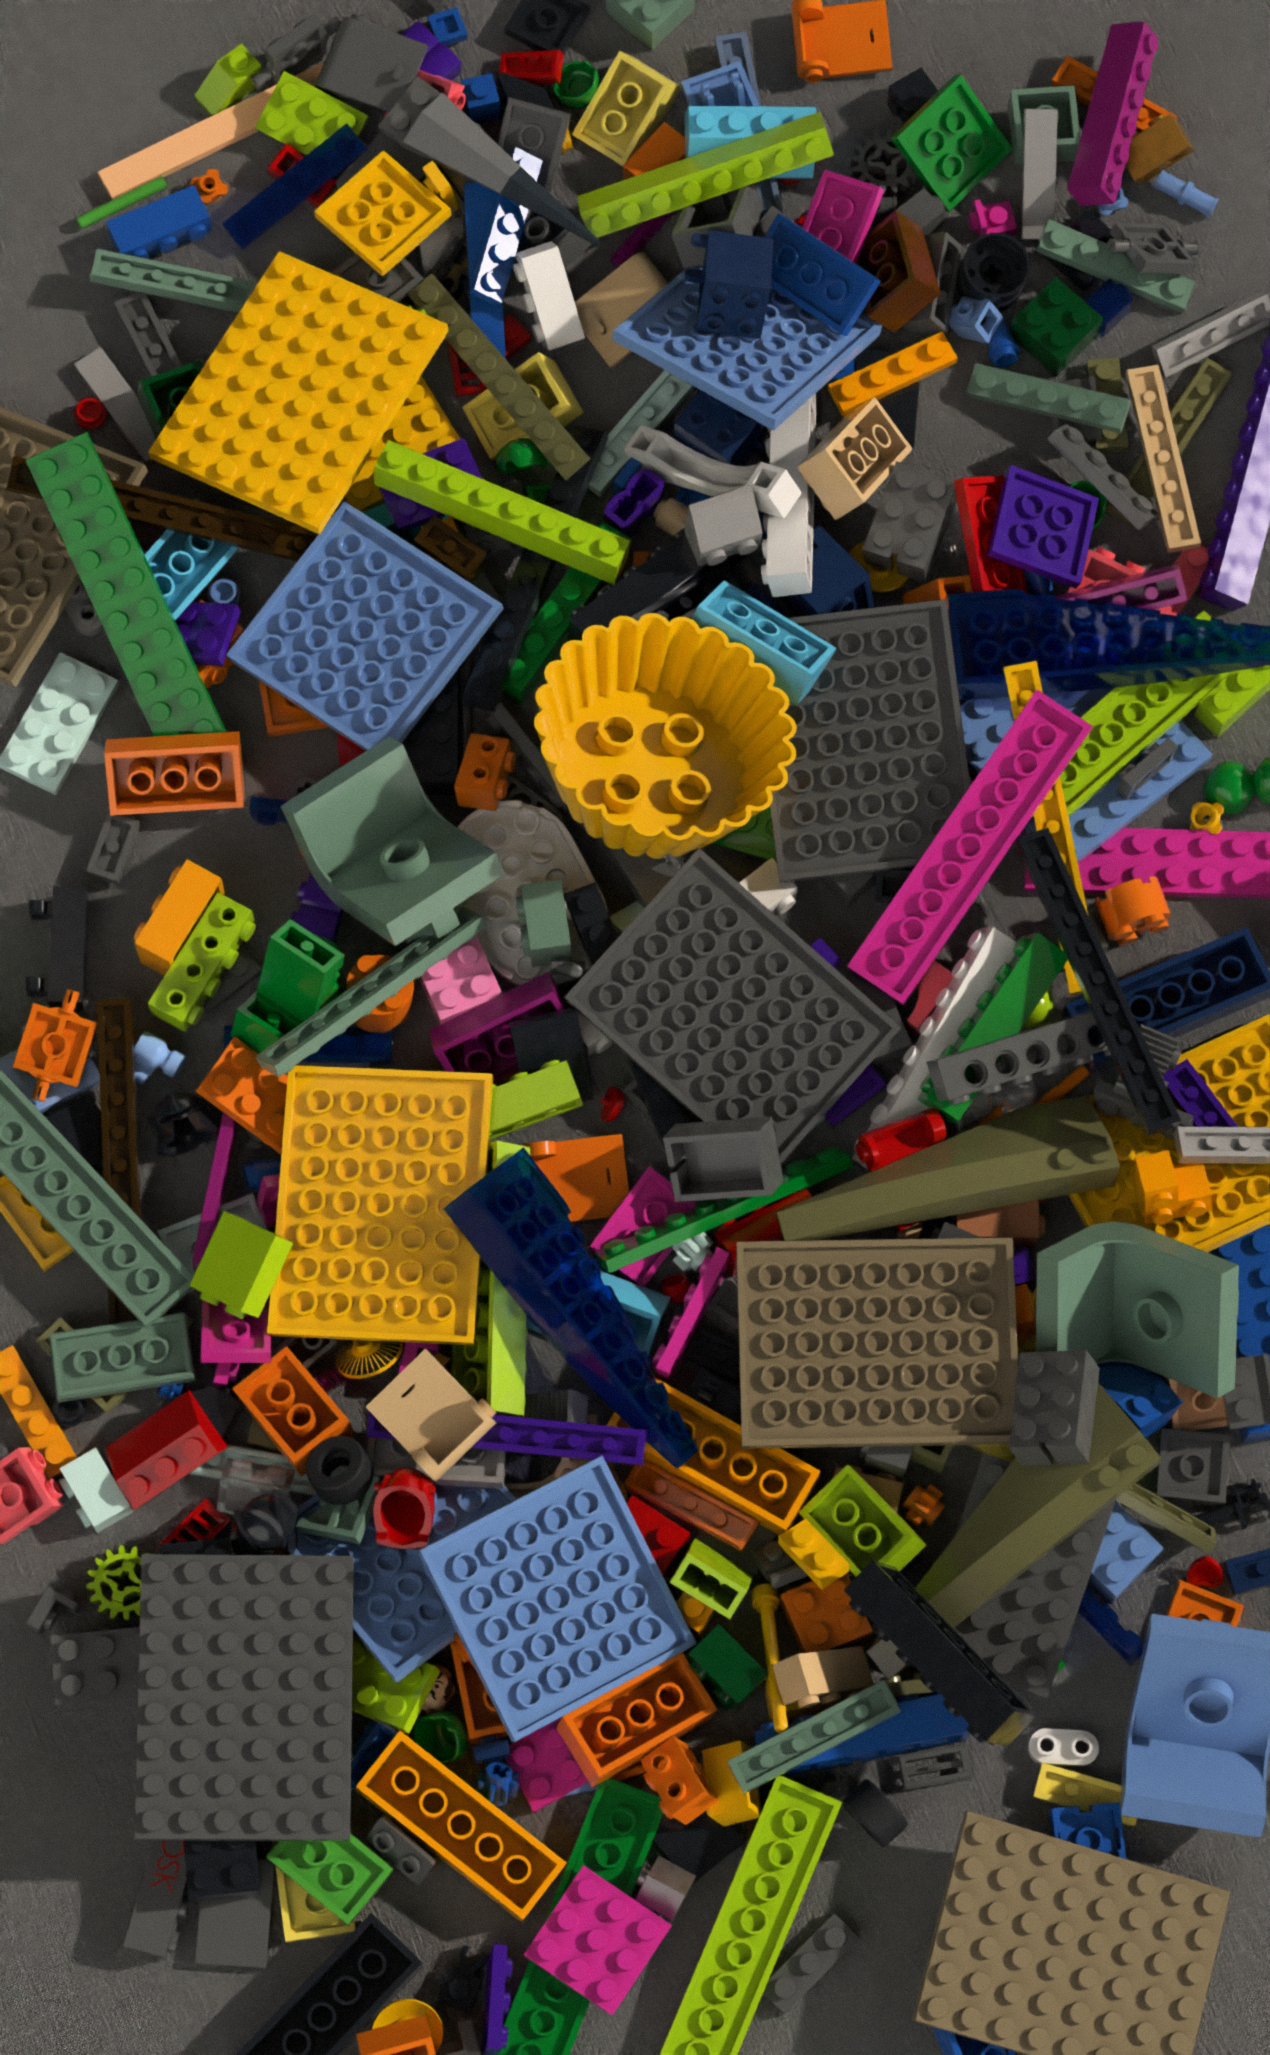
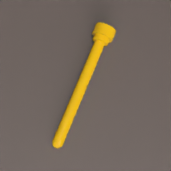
M761 1584L751 1590L753 1608L761 1616L774 1729L777 1733H782L788 1729L786 1705L783 1704L772 1664L780 1661L774 1612L780 1604L778 1588L773 1589L771 1584Z

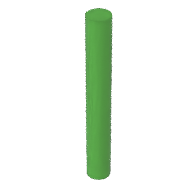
M160 176L76 217V220L81 229L88 227L167 188L166 182Z

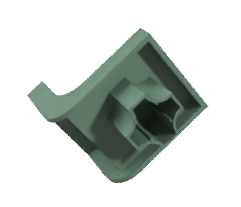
M391 736L281 805L308 868L325 894L337 906L394 946L402 941L410 943L423 936L441 938L460 925L456 915L468 904L466 899L505 874L495 851L448 822L435 809L419 783L403 744Z
M1105 1222L1089 1226L1037 1253L1036 1352L1087 1350L1097 1365L1109 1362L1138 1365L1218 1399L1235 1389L1239 1265L1135 1224Z

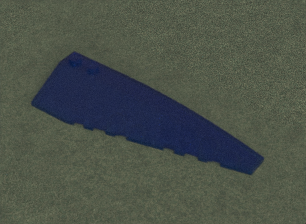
M1016 589L947 594L959 701L1009 697L1003 667L1037 661L1043 694L1150 684L1270 665V626L1241 623V625L1224 623L1222 619L1211 618L1210 621L1191 618V615L1177 613V616L1160 614V610L1112 603L1098 605L1088 603V600L1075 598V601L1057 599L1055 595L1041 593V596L1025 594V591Z
M524 1147L443 1208L528 1318L584 1381L631 1428L646 1430V1442L676 1469L699 1451L679 1412L671 1410L667 1403L668 1392L663 1382L657 1384L649 1369L652 1362L646 1351L640 1352L634 1338L637 1337V1334L612 1287L604 1285L600 1273L602 1269L597 1259H590L582 1242L586 1239L579 1227L574 1229L567 1215L571 1211L566 1201Z

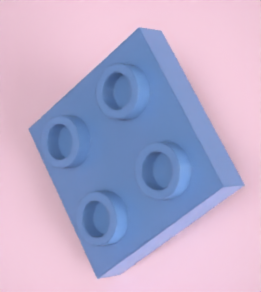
M741 61L681 81V89L689 106H760Z

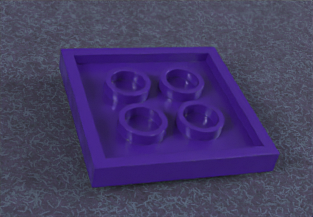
M1010 465L1005 470L987 556L1076 589L1082 582L1099 498Z

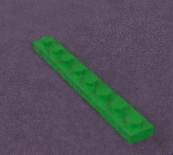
M837 1147L824 1148L817 1152L816 1157L788 1164L786 1166L787 1169L782 1171L784 1181L772 1195L705 1200L695 1206L696 1209L686 1213L672 1214L665 1218V1222L654 1227H642L627 1239L612 1240L606 1243L603 1249L594 1252L598 1265L611 1273L853 1167L850 1155Z

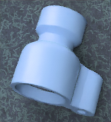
M145 1031L134 1048L135 1082L141 1085L144 1084L156 1068H161L164 1074L175 1079L180 1073L187 1055L177 1050L170 1051L165 1040Z

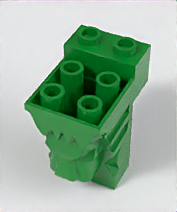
M289 919L270 936L258 989L237 1009L231 1036L238 1038L259 1054L340 996L342 988L337 980L340 976L338 970L343 966L345 955L338 949V945L326 937H320L315 933L309 932Z

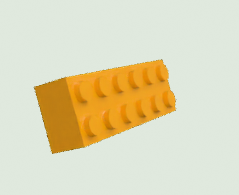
M641 1369L606 1425L646 1430L644 1459L759 1520L761 1526L779 1536L792 1528L799 1516V1511L806 1504L820 1478V1470L781 1448L742 1449L740 1425Z
M401 1731L396 1734L355 1787L356 1792L520 1922L524 1920L567 1864V1862Z

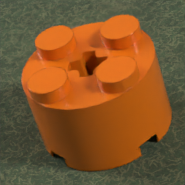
M1150 876L1151 883L1143 884L1141 878L1124 882L1105 891L1107 898L1101 901L1099 896L1095 899L1097 910L1109 940H1117L1119 946H1125L1137 941V935L1150 931V934H1156L1169 928L1167 921L1171 918V913L1157 877Z
M364 955L360 957L348 974L346 991L392 957L386 955ZM412 980L401 988L395 996L387 998L376 1006L370 1014L358 1019L355 1024L359 1028L372 1033H386L392 1031V1028L400 1023L402 1025L408 1019L411 1012L414 981Z

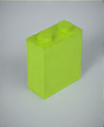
M224 1211L189 1286L200 1291L199 1298L215 1306H218L219 1302L226 1304L227 1306L224 1311L243 1319L245 1314L259 1318L293 1242L239 1216Z
M694 1538L677 1566L670 1583L728 1619H731L747 1593L754 1574Z

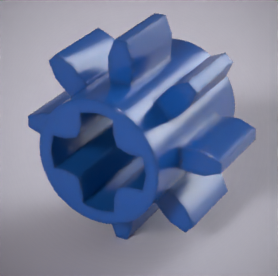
M490 1763L486 1771L478 1770L476 1780L477 1792L495 1806L505 1805L509 1800V1796L512 1798H517L519 1783L517 1781L519 1774L513 1772L512 1768L506 1763Z

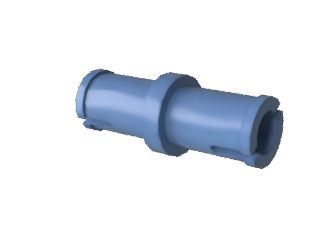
M1162 170L1153 187L1178 200L1177 204L1181 206L1186 204L1207 215L1209 218L1219 201L1218 198H1214L1195 188V183L1191 181L1186 183L1165 172V170Z

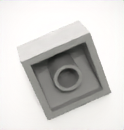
M751 485L688 505L685 534L698 566L707 563L710 566L717 565L726 560L728 556L737 553L739 555H747L754 552L761 545L763 532Z

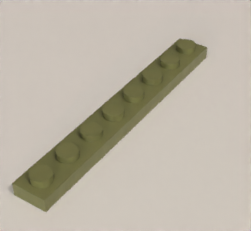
M432 273L408 294L419 308L425 310L428 316L448 324L449 331L445 339L565 480L569 479L590 460L589 456Z

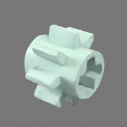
M703 1232L675 1244L672 1249L676 1252L677 1256L672 1261L683 1272L686 1269L689 1271L691 1268L695 1272H699L707 1254L713 1256L709 1247L714 1242Z

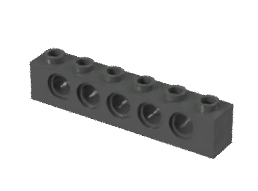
M1089 1010L933 1059L926 1063L937 1100H950V1104L955 1105L970 1100L969 1093L981 1090L982 1095L1002 1090L1001 1083L1011 1080L1013 1085L1022 1084L1033 1080L1032 1073L1043 1071L1045 1076L1062 1071V1064L1073 1061L1074 1066L1093 1061L1092 1054L1104 1051L1105 1056L1111 1054L1093 1014ZM1091 1027H1094L1098 1034L1097 1041L1094 1044L1088 1038V1031ZM1061 1036L1067 1042V1049L1064 1054L1057 1047V1041ZM1029 1046H1032L1036 1051L1034 1063H1030L1026 1056ZM999 1055L1003 1057L1006 1063L1003 1073L998 1072L995 1066ZM968 1065L975 1072L972 1083L967 1082L964 1076V1071Z

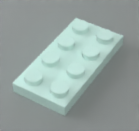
M60 652L1 754L0 768L57 795L117 690L119 681Z

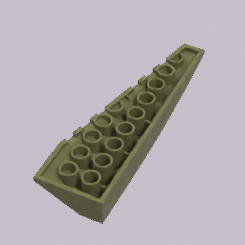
M1081 1096L1018 1108L777 1212L776 1217L783 1241H813L1113 1187L1120 1165L1110 1135L1088 1097Z
M1098 1382L1089 1463L1058 1464L1053 1457V1462L1050 1465L1022 1466L1015 1457L923 1577L916 1589L955 1628L1162 1462V1458ZM878 1636L867 1653L887 1679L890 1680L907 1665L896 1655L895 1652L898 1648L892 1641L886 1642Z

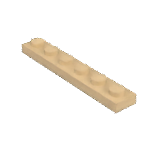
M1159 364L1128 369L1126 371V380L1167 553L1199 548L1201 541Z

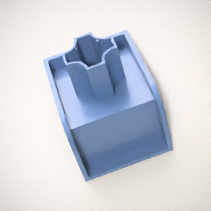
M1151 1613L1125 1732L1120 1815L1261 1838L1266 1821V1779L1270 1749V1632L1234 1627L1226 1622L1207 1619L1197 1621Z

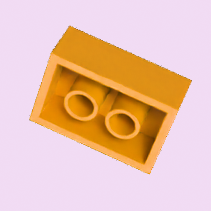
M186 859L182 867L177 866L168 881V884H170L168 890L164 895L159 894L151 907L153 914L147 923L142 922L133 937L136 940L134 943L140 963L163 976L166 975L216 893L219 892L225 895L221 877Z

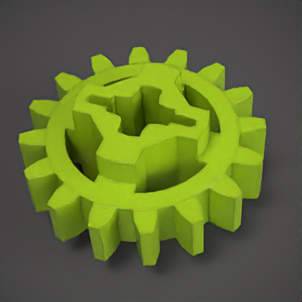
M119 1545L118 1554L115 1555L107 1549L105 1550L107 1556L105 1561L97 1557L94 1560L99 1567L98 1570H88V1575L94 1579V1582L86 1584V1588L88 1591L96 1592L89 1599L92 1604L102 1603L98 1609L101 1615L110 1610L112 1621H116L119 1614H122L127 1623L130 1622L131 1614L136 1613L140 1618V1600L126 1606L129 1600L137 1596L141 1597V1580L136 1576L138 1565L141 1567L139 1549L134 1546L130 1553H126L124 1546ZM123 1562L121 1567L113 1571L108 1570L113 1565ZM126 1577H129L131 1584H133L132 1587L126 1586L124 1591H121L116 1582L124 1581ZM102 1585L112 1589L111 1602L104 1597Z

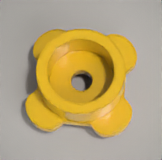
M1202 802L1195 803L1192 806L1190 830H1208L1213 835L1220 833L1222 830L1220 817L1224 812L1223 806L1217 802L1212 805ZM1205 816L1210 817L1208 821H1204Z

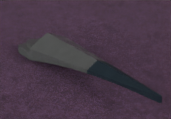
M418 76L378 125L380 131L403 148L431 161L433 160V162L533 211L593 245L600 246L599 239L446 95L434 89Z

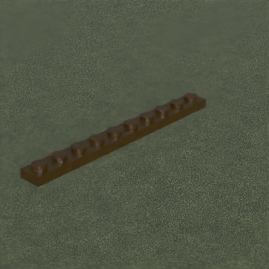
M13 456L6 490L43 499L26 463L27 459ZM110 479L129 521L298 562L318 536L317 533L301 526Z
M130 997L97 1000L103 1179L141 1219L132 999ZM108 1288L109 1324L138 1320Z

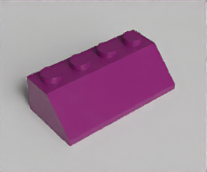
M548 971L430 1029L432 1049L446 1072L491 1073L493 1075V1084L497 1085L519 1073L509 1022L567 1009L569 1006L566 1000H564V995L554 978Z

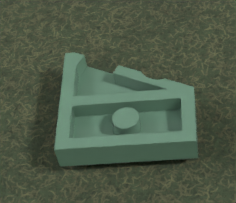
M373 1476V1481L367 1492L358 1500L349 1504L334 1505L325 1502L323 1499L319 1500L320 1507L307 1520L302 1517L297 1522L296 1527L300 1533L360 1544L372 1516L375 1497L378 1492L374 1490V1484L382 1482V1479Z

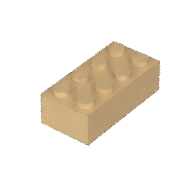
M873 397L846 414L797 468L803 480L811 486L820 498L822 506L837 520L863 504L891 474L896 461L901 462L910 453L912 447L878 400Z

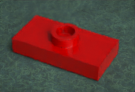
M561 50L501 53L498 74L504 72L535 85L560 84L564 54Z

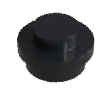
M56 1399L52 1406V1414L59 1425L71 1428L83 1422L87 1414V1406L83 1399L60 1403Z

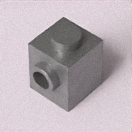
M658 1856L652 1868L647 1865L643 1868L636 1882L641 1889L635 1900L673 1921L696 1876Z

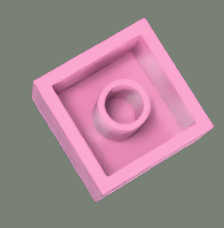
M477 936L463 943L452 951L446 959L437 962L419 977L439 1025L502 994Z

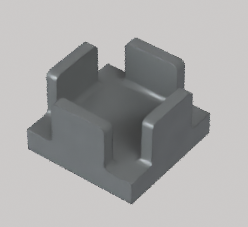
M357 254L333 271V275L405 306L412 305V299L408 294L424 280L405 258L383 277Z

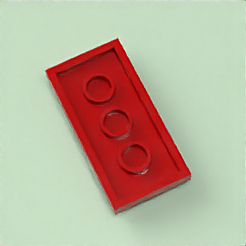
M1004 475L961 478L954 481L977 610L1017 607L1030 603L1024 569L987 556Z

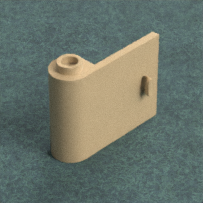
M640 252L630 257L575 302L584 334L611 369L632 353V351L612 340L613 330L669 284L645 252Z
M426 1348L366 1406L435 1482L496 1424L492 1418L496 1414L494 1409L483 1398L477 1402Z

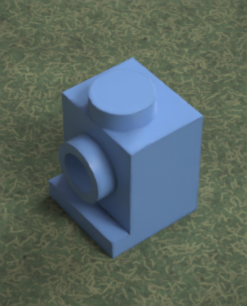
M962 296L958 304L952 305L949 325L958 337L988 344L1001 323L1003 316L990 299L984 298L981 301ZM986 319L983 326H981L980 323L982 322V320Z

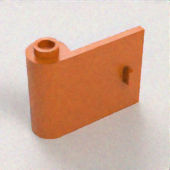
M795 0L792 2L797 75L799 78L804 79L808 83H816L827 78L893 71L886 0L823 7L821 0Z
M622 1134L522 1144V1146L530 1147L531 1171L529 1194L531 1201L529 1205L530 1226H537L538 1232L558 1230L559 1223L609 1218L629 1192Z

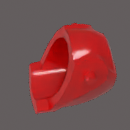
M403 1467L394 1470L392 1473H386L382 1482L374 1484V1490L378 1491L373 1509L377 1544L398 1549L426 1547L433 1525L436 1487L433 1486L430 1477L417 1469Z

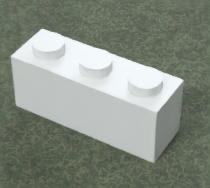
M550 241L515 253L518 263L513 264V268L518 282H524L527 294L522 295L527 312H533L536 324L532 325V331L537 344L542 343L546 349L552 350L584 339V332L558 246Z

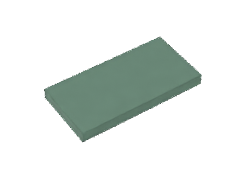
M186 1313L161 1316L148 1329L139 1320L49 1334L58 1403L195 1381Z

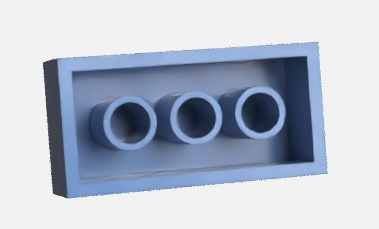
M1117 1502L1115 1503L1089 1578V1582L1110 1603H1113L1164 1549Z

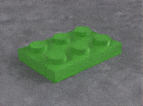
M351 1833L350 1841H279L266 1856L271 1863L348 1926L394 1871L391 1866Z

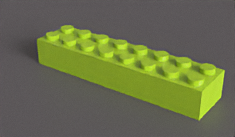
M497 1140L488 1145L475 1345L452 1344L451 1375L477 1402L483 1398L494 1409L495 1415L522 1417L524 1416L526 1405L527 1273L529 1270L528 1239L530 1236L528 1225L531 1201L529 1194L531 1171L530 1147Z

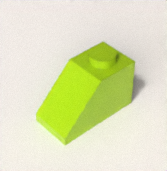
M241 43L216 62L194 97L213 116L237 104L257 89L250 77L261 71L262 65Z

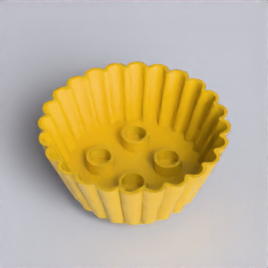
M647 613L641 616L638 621L629 616H618L611 620L608 628L602 625L589 626L582 634V641L571 640L564 643L560 650L561 660H554L545 667L544 676L546 684L540 686L535 693L539 712L534 718V725L542 743L541 753L562 801L567 804L572 818L576 822L584 823L585 830L590 836L594 838L603 837V842L611 849L624 848L626 853L637 857L646 853L654 859H661L667 854L681 857L692 850L702 849L745 825L751 817L767 809L773 801L772 794L787 784L788 773L785 768L796 758V749L789 740L795 735L797 729L794 719L784 713L789 707V698L783 690L773 686L775 675L772 670L762 663H754L752 650L742 643H729L727 635L719 628L705 627L700 629L698 624L688 617H676L669 622L664 616L657 613Z

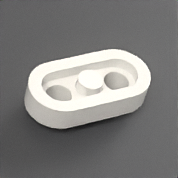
M1043 1728L1031 1736L1028 1742V1752L1030 1757L1038 1764L1043 1762L1053 1766L1085 1767L1096 1759L1099 1752V1744L1095 1736L1088 1731ZM1049 1740L1053 1745V1749L1049 1752L1043 1751L1040 1747L1041 1741ZM1084 1742L1088 1747V1751L1084 1754L1078 1753L1075 1749L1076 1743Z

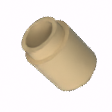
M672 497L667 502L662 500L653 513V517L656 518L655 526L675 536L676 533L685 528L688 507Z

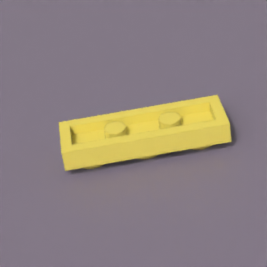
M1042 1762L1032 1798L1063 1807L1079 1806L1080 1812H1089V1805L1120 1802L1121 1811L1122 1785ZM1121 1815L1122 1824L1135 1827L1137 1818Z

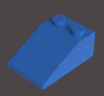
M1122 1362L1098 1364L1100 1368L1098 1382L1145 1438L1165 1427L1183 1403L1161 1377L1137 1365Z

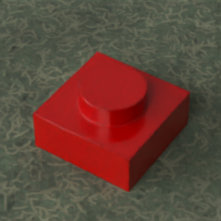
M511 314L504 318L506 360H508L531 342V336Z

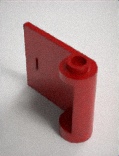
M932 1107L859 1135L858 1143L855 1145L856 1154L862 1163H866L869 1172H872L944 1141L946 1138V1127L938 1110ZM928 1220L896 1225V1228L900 1232Z

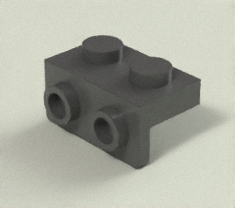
M385 1815L377 1821L365 1838L417 1886L437 1869L443 1861Z

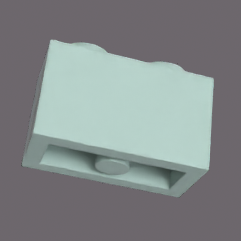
M96 1447L60 1468L64 1478L59 1480V1483L69 1499L73 1496L77 1498L81 1507L76 1512L85 1528L92 1525L96 1533H99L133 1513L128 1501Z

